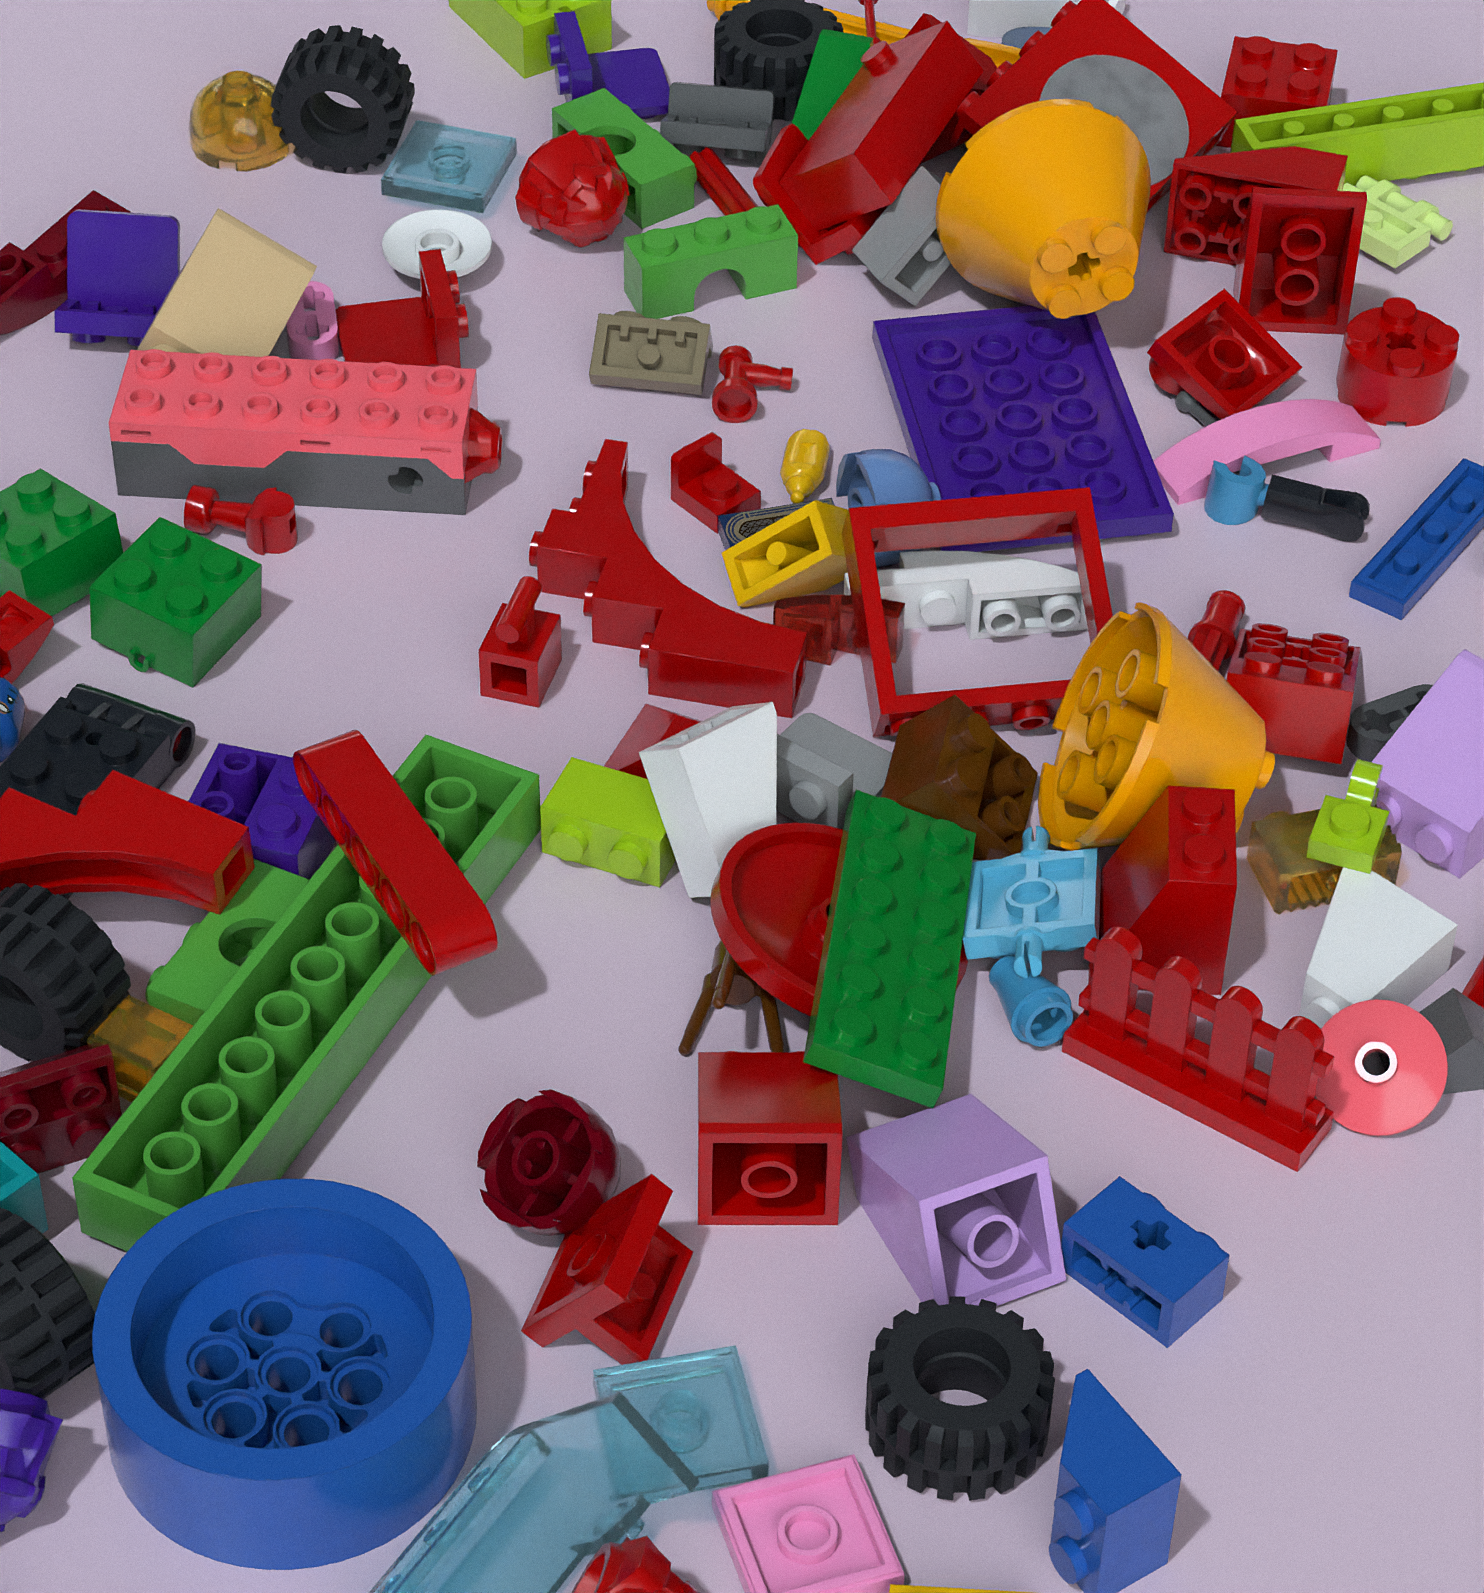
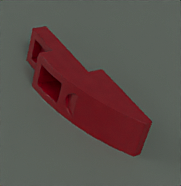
M93 190L25 250L10 242L0 250V335L16 331L37 322L52 313L68 299L67 219L71 213L79 209L131 213V211Z

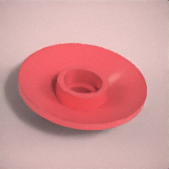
M1366 1000L1340 1010L1321 1028L1325 1039L1323 1051L1335 1057L1333 1068L1324 1079L1318 1076L1315 1096L1326 1104V1108L1334 1111L1333 1119L1337 1123L1360 1134L1389 1136L1415 1127L1435 1109L1444 1093L1447 1082V1055L1438 1032L1418 1011L1395 1001ZM1374 1052L1384 1053L1390 1059L1389 1069L1379 1076L1370 1075L1364 1070L1366 1057Z

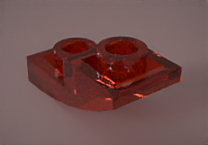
M808 595L777 599L773 611V625L807 632L806 660L830 666L837 650L860 655L851 595ZM882 599L891 663L896 664L903 647L905 603Z

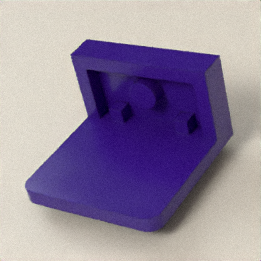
M575 11L554 13L555 34L546 36V48L549 65L555 66V81L558 95H564L566 102L605 88L623 104L628 105L642 119L668 114L670 87L657 50L653 48H639L588 54Z
M81 209L71 213L67 219L68 299L54 310L55 332L72 333V340L81 343L104 342L106 336L127 337V344L139 346L180 273V223L177 218L171 215Z

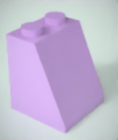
M1466 649L1456 656L1372 761V763L1383 765V770L1377 784V788H1380L1375 807L1389 811L1385 833L1459 879L1484 858V660Z
M972 1094L846 1137L857 1200L921 1302L934 1299L938 1305L949 1304V1296L965 1297V1304L979 1306L981 1299L997 1303L996 1306L1066 1281L1047 1154Z

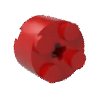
M1401 297L1386 299L1383 302V306L1359 313L1348 323L1344 333L1336 376L1339 401L1352 406L1364 421L1376 425L1386 426L1387 421L1406 422L1405 427L1418 426L1435 419L1444 410L1448 399L1460 337L1458 331L1454 327L1446 325L1435 316L1418 310L1411 300Z

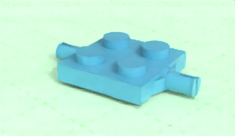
M1036 826V840H1034L1032 827L1024 831L1022 836L1023 851L1021 853H1016L1002 859L972 862L962 939L967 960L987 957L1002 959L1006 956L1015 955V973L1023 978H1028L1029 963L1032 978L1041 973L1043 951L1070 952L1085 947L1093 937L1099 939L1101 864L1098 848L1073 851L1048 850L1050 835L1045 828Z

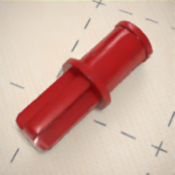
M1220 590L1211 594L1201 621L1195 623L1188 634V640L1218 672L1223 661L1228 659L1234 652L1236 644L1234 634L1246 610L1245 603L1241 597L1227 590Z

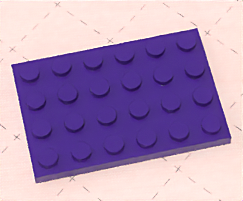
M1020 306L873 321V343L910 458L923 469L928 481L934 482L937 485L941 500L1090 487L1099 539L1172 532L1173 510L1095 312L1060 319L1044 309L1033 306ZM1072 535L944 546L939 547L940 551L982 552L1073 541Z

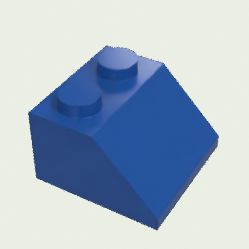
M1089 1369L1075 1376L1060 1459L1049 1555L1062 1579L1069 1584L1076 1583L1084 1593H1117L1168 1563L1182 1474Z

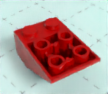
M1290 146L1175 159L1172 170L1163 253L1236 266L1239 243L1253 187L1343 191L1348 156Z
M1253 624L1251 630L1240 628L1226 681L1264 720L1266 751L1274 754L1342 764L1361 647L1349 646V639L1330 633H1315L1312 636V640L1288 636L1286 628L1273 624Z

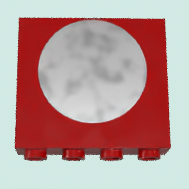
M1070 0L1053 18L1051 22L1052 28L1046 34L1038 30L1027 40L1019 52L1020 58L1013 65L1006 60L994 71L986 84L988 88L981 95L973 91L962 101L954 114V117L959 121L949 141L956 145L969 132L974 135L997 117L1033 102L1050 99H1075L1090 102L1094 108L1109 113L1114 117L1116 115L1120 117L1132 129L1143 146L1148 159L1151 177L1148 213L1170 192L1174 160L1206 156L1221 141L1238 112L1105 0H1081L1076 5Z

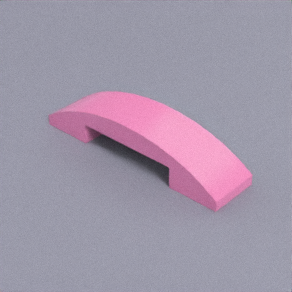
M1320 399L1289 400L1258 406L1214 422L1184 438L1162 453L1153 462L1163 487L1177 505L1206 497L1214 460L1224 463L1233 473L1240 471L1244 455L1261 465L1319 449L1329 462L1379 449L1381 439L1350 405Z

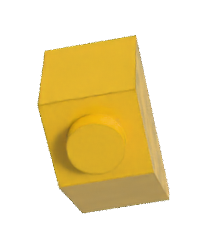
M814 500L721 552L737 605L746 608L825 591L843 581L844 573H848L842 530L848 510Z

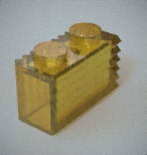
M1320 809L1294 814L1277 811L1265 816L1262 820L1252 821L1246 858L1273 911L1279 915L1286 909L1293 912L1298 907L1304 910L1309 905L1316 908L1322 902L1326 905L1331 903L1343 867L1306 858L1308 841ZM1387 825L1372 871L1396 885L1402 850L1401 844L1396 841V835L1392 834L1390 825Z

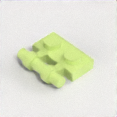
M1364 175L1360 178L1356 187L1349 183L1343 185V191L1367 192L1360 249L1393 268H1397L1427 248L1431 235L1444 240L1452 230L1453 222L1441 216L1438 207L1425 200L1416 202L1401 194V188L1388 180L1377 181Z

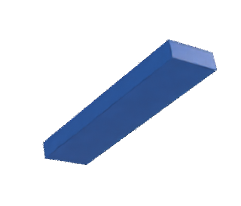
M1463 458L1351 581L1349 597L1402 620L1484 528V466Z

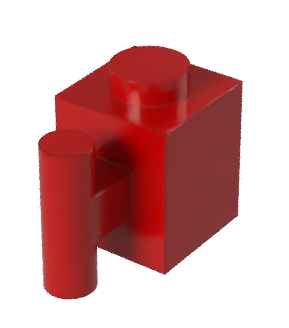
M524 576L519 580L508 604H501L478 651L481 696L539 708L562 661L561 615L535 610V604L542 592V584L534 577Z

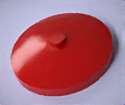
M782 823L767 826L747 834L729 850L711 889V914L722 943L740 968L772 996L788 1006L811 1016L843 829L813 823ZM963 940L956 990L965 975L968 965Z

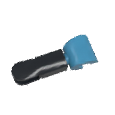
M1245 455L1239 475L1232 473L1224 463L1213 461L1204 510L1215 522L1225 525L1246 523L1255 517L1259 506L1263 507L1262 518L1310 530L1313 529L1341 541H1355L1364 532V520L1369 515L1370 504L1362 494L1323 488L1273 474L1270 483L1265 484L1266 472L1263 467Z

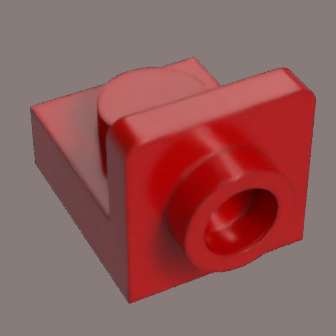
M710 432L693 443L684 446L671 456V500L718 534V516L761 509V491L722 463V438L714 432Z

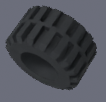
M751 0L748 3H739L732 7V11H725L720 16V22H716L714 28V85L771 90L775 94L773 121H792L822 29L843 32L842 24L837 22V17L832 12L823 11V6L816 3H807L805 0Z
M341 25L329 26L326 34L318 28L309 32L306 40L301 38L294 45L271 97L270 106L274 108L271 117L274 126L282 127L279 133L282 141L285 144L292 143L295 146L293 153L301 159L307 156L314 160L313 166L321 169L325 165L333 166L334 172L346 173L348 167H352L358 173L367 171L369 163L376 167L382 164L387 154L392 155L396 149L413 105L412 99L415 94L414 83L409 82L412 73L408 64L398 63L401 54L394 47L386 49L382 45L384 42L383 38L376 34L372 38L362 35L363 29L352 26L350 32H344ZM331 91L344 94L356 101L362 108L341 105L332 100L325 92Z
M16 883L11 888L7 886L0 892V1045L28 1062L30 1060L37 1061L91 1044L124 1010L131 997L128 989L131 987L130 976L123 968L125 966L123 958L114 948L112 940L104 930L100 929L87 913L73 905L70 900L60 894L54 895L47 888L34 885L31 888L25 883Z
M0 1208V1388L28 1393L44 1399L94 1364L92 1331L95 1313L75 1273L53 1244L23 1218L11 1213L7 1209Z
M949 1296V1304L938 1305L934 1299L920 1302L918 1313L913 1314L905 1309L893 1317V1329L883 1327L876 1337L875 1350L870 1351L865 1409V1430L869 1431V1445L874 1456H884L883 1468L895 1478L902 1474L907 1475V1487L919 1493H922L926 1487L937 1490V1498L953 1500L954 1493H967L969 1501L984 1499L987 1488L993 1487L1000 1494L1013 1488L1015 1475L1027 1478L1036 1467L1037 1456L1043 1457L1048 1442L1055 1384L1053 1358L1050 1351H1043L1044 1339L1035 1328L1023 1330L1024 1318L1012 1310L1004 1315L996 1312L997 1303L981 1299L979 1306L965 1304V1297ZM946 1390H962L977 1394L987 1401L976 1405L961 1406L945 1403L931 1395Z

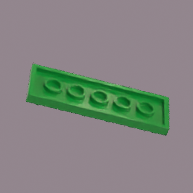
M855 790L846 810L803 1058L804 1063L930 1108L935 1106L944 1087L976 833L963 829L949 820L936 819L903 807L889 798L876 797L860 790Z

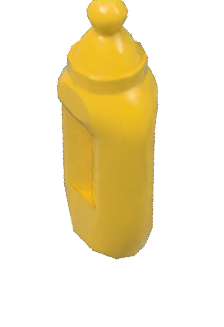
M802 429L796 431L789 437L786 443L780 474L793 504L804 502V498H808L820 486L825 476L830 446L826 435L817 430Z

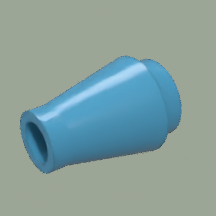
M1014 955L1000 959L990 970L989 982L998 994L1015 1037L1023 1042L1039 1047L1048 1046L1060 1040L1073 1021L1069 995L1040 974L1032 978L1030 967L1028 968V978L1020 977L1014 970Z

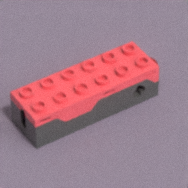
M159 349L130 350L108 422L117 492L120 496L186 499L191 487L199 485L216 489L219 493L220 501L253 503L257 495L265 489L277 487V491L287 493L293 497L295 506L466 515L472 479L483 473H494L500 468L502 458V428L495 421H489L478 411L476 369L455 368L448 365L417 366L399 365L391 362L363 363L337 361L334 359L309 360L280 358L277 356L222 355L215 352L200 354L165 352Z

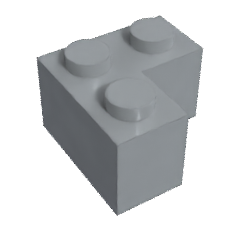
M924 166L918 169L901 190L895 201L885 209L852 249L854 254L880 283L914 306L918 304L951 264L940 244L936 228V203L942 179Z

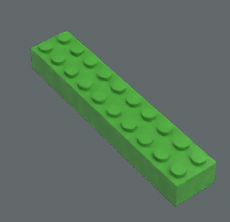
M425 734L393 775V778L483 903L486 904L541 830L539 774ZM339 845L335 847L72 1177L82 1233L128 1251L154 1225L193 1201L238 1185L280 1179L432 975L424 969Z

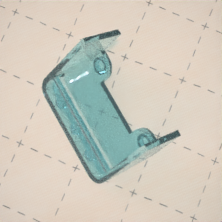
M621 1392L519 1426L501 1438L479 1460L369 1593H556L585 1556L596 1554L603 1544L609 1542L622 1543L626 1537L630 1540L636 1539L645 1526L641 1516L651 1504L691 1493L700 1481Z

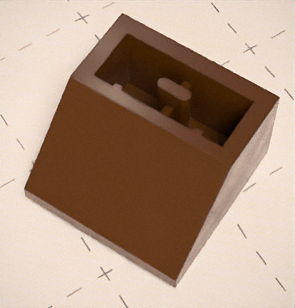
M953 695L899 726L881 797L894 800L903 807L930 817L949 820L963 829L976 833L973 853L974 860L1002 859L1021 851L1022 836L1026 829L1038 772L1031 766L1024 755L1012 749L994 732L981 715L974 713L960 698Z

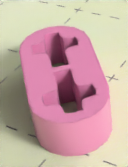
M309 281L286 323L288 349L291 359L335 360L339 355V337L334 296L331 288L323 283ZM314 308L315 311H304V309ZM318 336L316 340H308V337Z

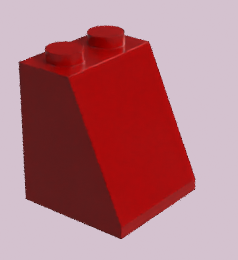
M1168 785L1101 869L1099 940L1110 928L1123 927L1131 931L1139 939L1143 949L1142 961L1158 969L1172 956L1184 957L1194 963L1202 975L1201 990L1210 995H1221L1237 890L1235 789ZM1088 961V984L1092 986L1094 964ZM1138 986V990L1147 991V990H1145V989H1143V988H1141V987Z
M805 1051L698 1052V1225H838L843 1135L838 1074L804 1063Z

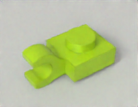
M1357 759L1345 800L1329 795L1325 796L1308 841L1306 858L1368 874L1371 873L1387 829L1389 811L1375 807L1380 788H1377V784L1383 770V765Z

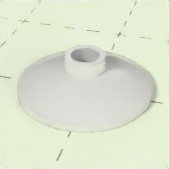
M434 209L415 212L394 222L383 236L382 250L386 261L395 270L407 276L420 279L418 252L441 249L446 271L455 270L457 277L473 272L486 262L492 250V239L487 227L478 219L458 211Z

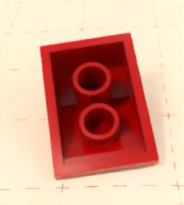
M1252 188L1239 243L1233 294L1236 301L1266 331L1344 335L1351 307L1367 204V192Z

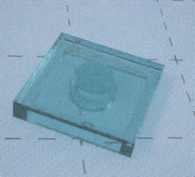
M416 120L381 178L382 195L483 213L517 154L516 138Z
M736 1345L593 1370V1387L622 1504L745 1483L768 1477L769 1462Z

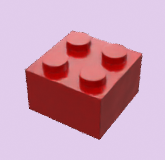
M1235 36L1221 98L1238 113L1216 146L1231 148L1235 119L1329 106L1338 50L1323 48L1314 43L1298 45L1271 41L1261 36L1248 38Z

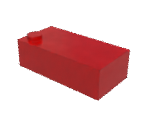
M948 21L891 44L881 41L868 49L861 57L860 61L863 65L779 181L780 185L816 231L892 204L955 114L958 106L966 98L983 73L984 69Z

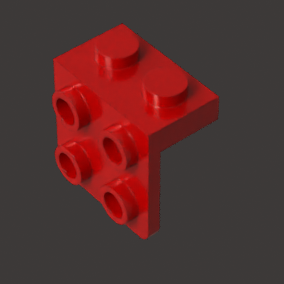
M789 124L780 130L753 178L754 188L765 206L777 204L780 206L798 234V246L807 253L815 265L843 251L847 255L854 253L852 249L887 206L816 231L779 183L808 142L807 138L795 124Z
M441 249L418 252L421 297L345 305L335 310L338 337L345 362H391L399 365H448L461 368L459 338L469 337L465 304H459L460 294L456 271H446Z

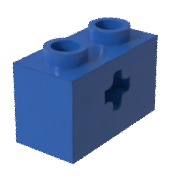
M1121 1176L1064 1222L1061 1249L1065 1273L1166 1348L1170 1347L1223 1300L1230 1255L1222 1250L1212 1237L1194 1230L1165 1209L1156 1197L1149 1193L1141 1192Z

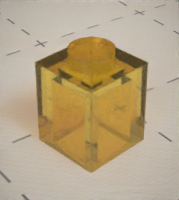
M128 995L87 1038V1044H109L113 1053L119 1096L133 1102L193 1025Z

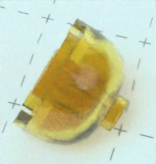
M232 71L207 83L197 93L190 112V145L196 158L208 166L220 169L219 161L235 163L236 171L244 172L267 168L283 160L289 154V144H285L279 136L282 127L274 126L271 117L274 108L270 106L271 97L276 84L264 77L245 71Z

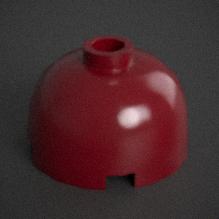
M551 1089L538 1092L543 1095L534 1096L528 1101L517 1098L510 1102L488 1126L478 1151L477 1167L485 1170L484 1183L487 1192L480 1189L486 1206L503 1222L537 1235L570 1234L584 1226L601 1204L614 1196L620 1181L621 1156L612 1128L588 1104Z

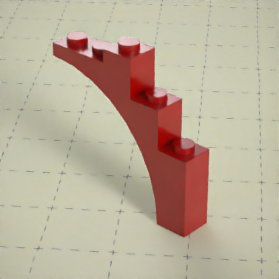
M605 439L597 460H589L587 462L583 477L582 497H574L572 499L569 511L552 509L543 532L535 531L529 550L530 566L537 567L538 581L542 584V593L584 599V616L592 617L593 643L640 650L639 666L640 668L648 669L649 695L726 708L773 702L777 716L792 719L805 680L807 632L760 622L722 607L684 585L655 560L634 531L624 505L628 491V442Z
M115 770L109 773L97 790H91L85 795L79 805L76 816L10 787L0 797V892L7 886L11 888L16 883H25L31 888L34 885L47 888L54 895L75 892H126L173 899L220 915L255 868L248 826Z

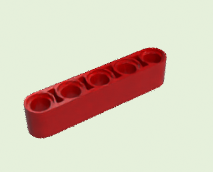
M358 730L346 732L294 752V770L306 799L419 962L430 975H437L497 950V933L485 904L365 737Z

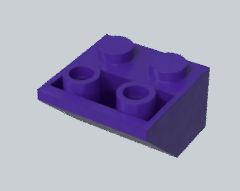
M219 743L188 801L248 826L253 859L309 880L327 859L336 842L302 792L294 770L293 757Z

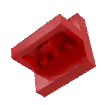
M650 1174L602 1203L584 1226L570 1234H565L521 1332L543 1348L576 1329L629 1371L646 1363L693 1255L692 1250L659 1225L673 1190L653 1174Z

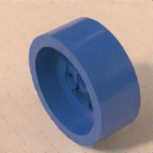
M316 1179L265 1180L238 1185L212 1193L173 1212L138 1239L117 1264L101 1293L94 1318L92 1348L110 1456L116 1476L126 1496L141 1516L170 1540L196 1554L230 1565L262 1570L314 1568L365 1554L398 1537L424 1518L451 1488L465 1464L472 1446L477 1415L472 1313L465 1277L446 1243L428 1224L416 1214L382 1195L348 1184Z

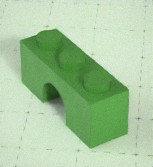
M602 88L552 108V139L574 129L579 135L605 137L615 156L618 168L621 173L624 172L629 186L630 195L628 196V204L624 215L639 228L644 229L694 208V184L697 181L695 164L687 155L682 154L663 138L659 131L650 127L628 105L623 104L608 90Z
M778 204L768 207H754L745 212L716 218H703L693 223L665 229H651L645 233L623 237L624 292L635 311L642 314L645 318L660 319L694 311V295L697 286L706 276L722 269L728 270L745 300L797 288L798 234Z
M254 859V870L222 913L219 915L209 912L201 923H194L187 931L182 946L165 966H159L152 973L146 987L145 998L149 1003L153 1034L179 1044L296 898L309 879Z

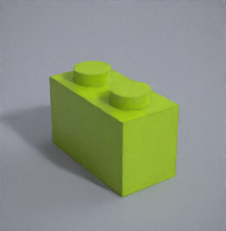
M571 757L540 806L542 852L566 861L576 862L660 888L676 859L648 779Z

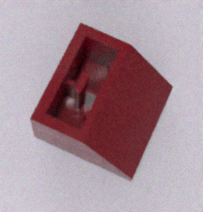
M91 1043L0 1072V1142L38 1174L88 1158L122 1116L113 1053L109 1044Z

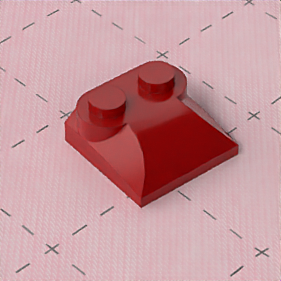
M1225 288L1156 339L1147 351L1151 356L1149 360L1151 377L1160 388L1174 395L1181 391H1186L1220 419L1255 408L1297 375L1303 368Z

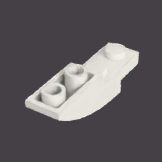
M913 551L900 552L899 568L877 570L886 631L965 624L969 640L1088 630L1078 572L1060 566L992 553ZM844 573L843 622L846 634H855L857 629L848 573Z

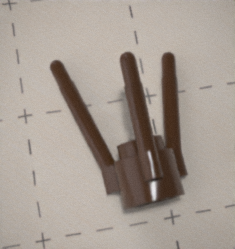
M722 941L715 948L711 973L704 977L702 992L678 1047L679 1053L682 1056L690 1054L712 1005L718 1010L722 1009L726 1003L730 1005H743L751 1001L755 996L761 999L771 1052H785L776 998L760 987L740 968L726 950Z

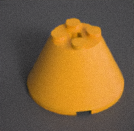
M1043 100L1008 111L985 125L967 141L965 145L968 151L960 159L952 173L946 171L936 203V228L940 244L952 266L965 280L985 292L1047 310L1054 317L1060 319L1095 312L1113 301L1125 299L1132 292L1135 283L1133 276L1137 268L1150 197L1151 177L1148 159L1143 146L1132 129L1117 115L1114 117L1109 113L1096 109L1090 102L1082 100Z
M1136 603L1134 609L1138 611L1131 615L1122 611L1117 612L1099 631L1079 662L1055 716L1052 729L1063 733L1055 764L1051 765L1046 762L1042 764L1038 794V814L1040 826L1049 832V843L1056 847L1073 851L1120 846L1168 785L1235 789L1237 833L1243 821L1244 808L1254 788H1264L1271 778L1275 756L1273 753L1265 750L1266 730L1264 720L1261 719L1162 611L1145 603Z

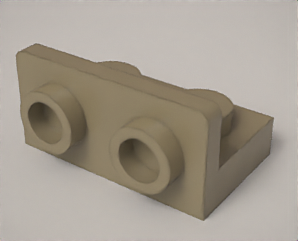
M619 311L614 315L599 313L589 371L590 382L597 385L702 395L707 360L711 358L713 350L710 324L701 323L687 316H676L670 320L645 318L642 314L633 311Z

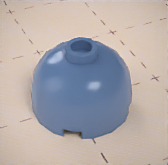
M869 449L848 453L843 456L838 466L836 496H848V509L853 507L941 500L937 485L934 482L928 481L923 469L907 455L892 449ZM923 548L875 552L876 567H886L899 563L900 552L921 551Z

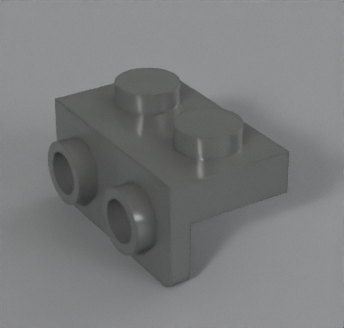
M673 82L669 90L668 114L661 120L660 134L684 154H691L694 151L700 153L704 150L705 146L725 148L724 156L754 159L756 158V151L764 152L771 144L775 94L771 90Z

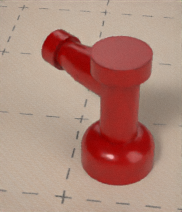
M734 345L725 348L719 356V370L724 375V380L719 382L714 388L712 409L716 416L725 422L741 423L749 420L755 414L758 405L757 392L754 386H778L779 389L790 390L793 368L781 367V369L765 364L753 363L750 351L742 346Z

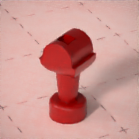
M193 485L188 492L184 507L185 529L194 533L209 534L216 525L245 532L246 543L249 549L263 556L265 553L280 554L288 552L297 544L295 502L289 494L277 491V487L265 489L257 495L253 503L220 501L219 493L211 487Z

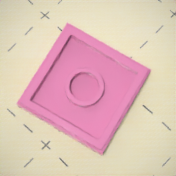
M854 1454L712 1491V1508L745 1593H889L890 1584L904 1585L905 1574Z

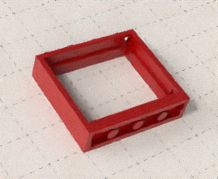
M1090 487L853 507L848 509L842 530V539L873 737L897 736L901 724L953 695L960 698L974 713L981 715L988 722L989 726L1013 724V727L1018 730H1032L1043 727L1050 720L1055 719L1071 679L896 695L874 553L1072 535L1091 644L1099 631L1113 617Z

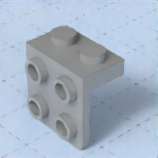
M802 714L780 735L777 734L776 811L799 823H813L843 829L846 810L856 789L876 797H881L892 753L816 714Z

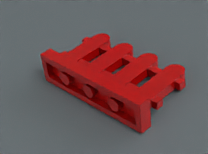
M1123 927L1110 928L1100 940L1093 937L1085 946L1083 959L1094 964L1092 986L1088 984L1079 994L1078 1006L1084 1010L1064 1032L1062 1052L1298 1172L1331 1130L1334 1111L1326 1108L1325 1103L1314 1098L1318 1076L1323 1079L1333 1068L1335 1057L1323 1051L1325 1039L1318 1025L1302 1016L1290 1018L1282 1029L1262 1021L1263 1006L1261 1001L1252 991L1242 986L1230 987L1221 999L1202 991V975L1194 963L1184 957L1172 956L1160 969L1142 961L1143 949L1139 939L1131 931ZM1138 986L1153 993L1151 1016L1135 1008ZM1197 1016L1213 1023L1210 1045L1194 1038ZM1257 1046L1274 1054L1271 1076L1254 1068Z

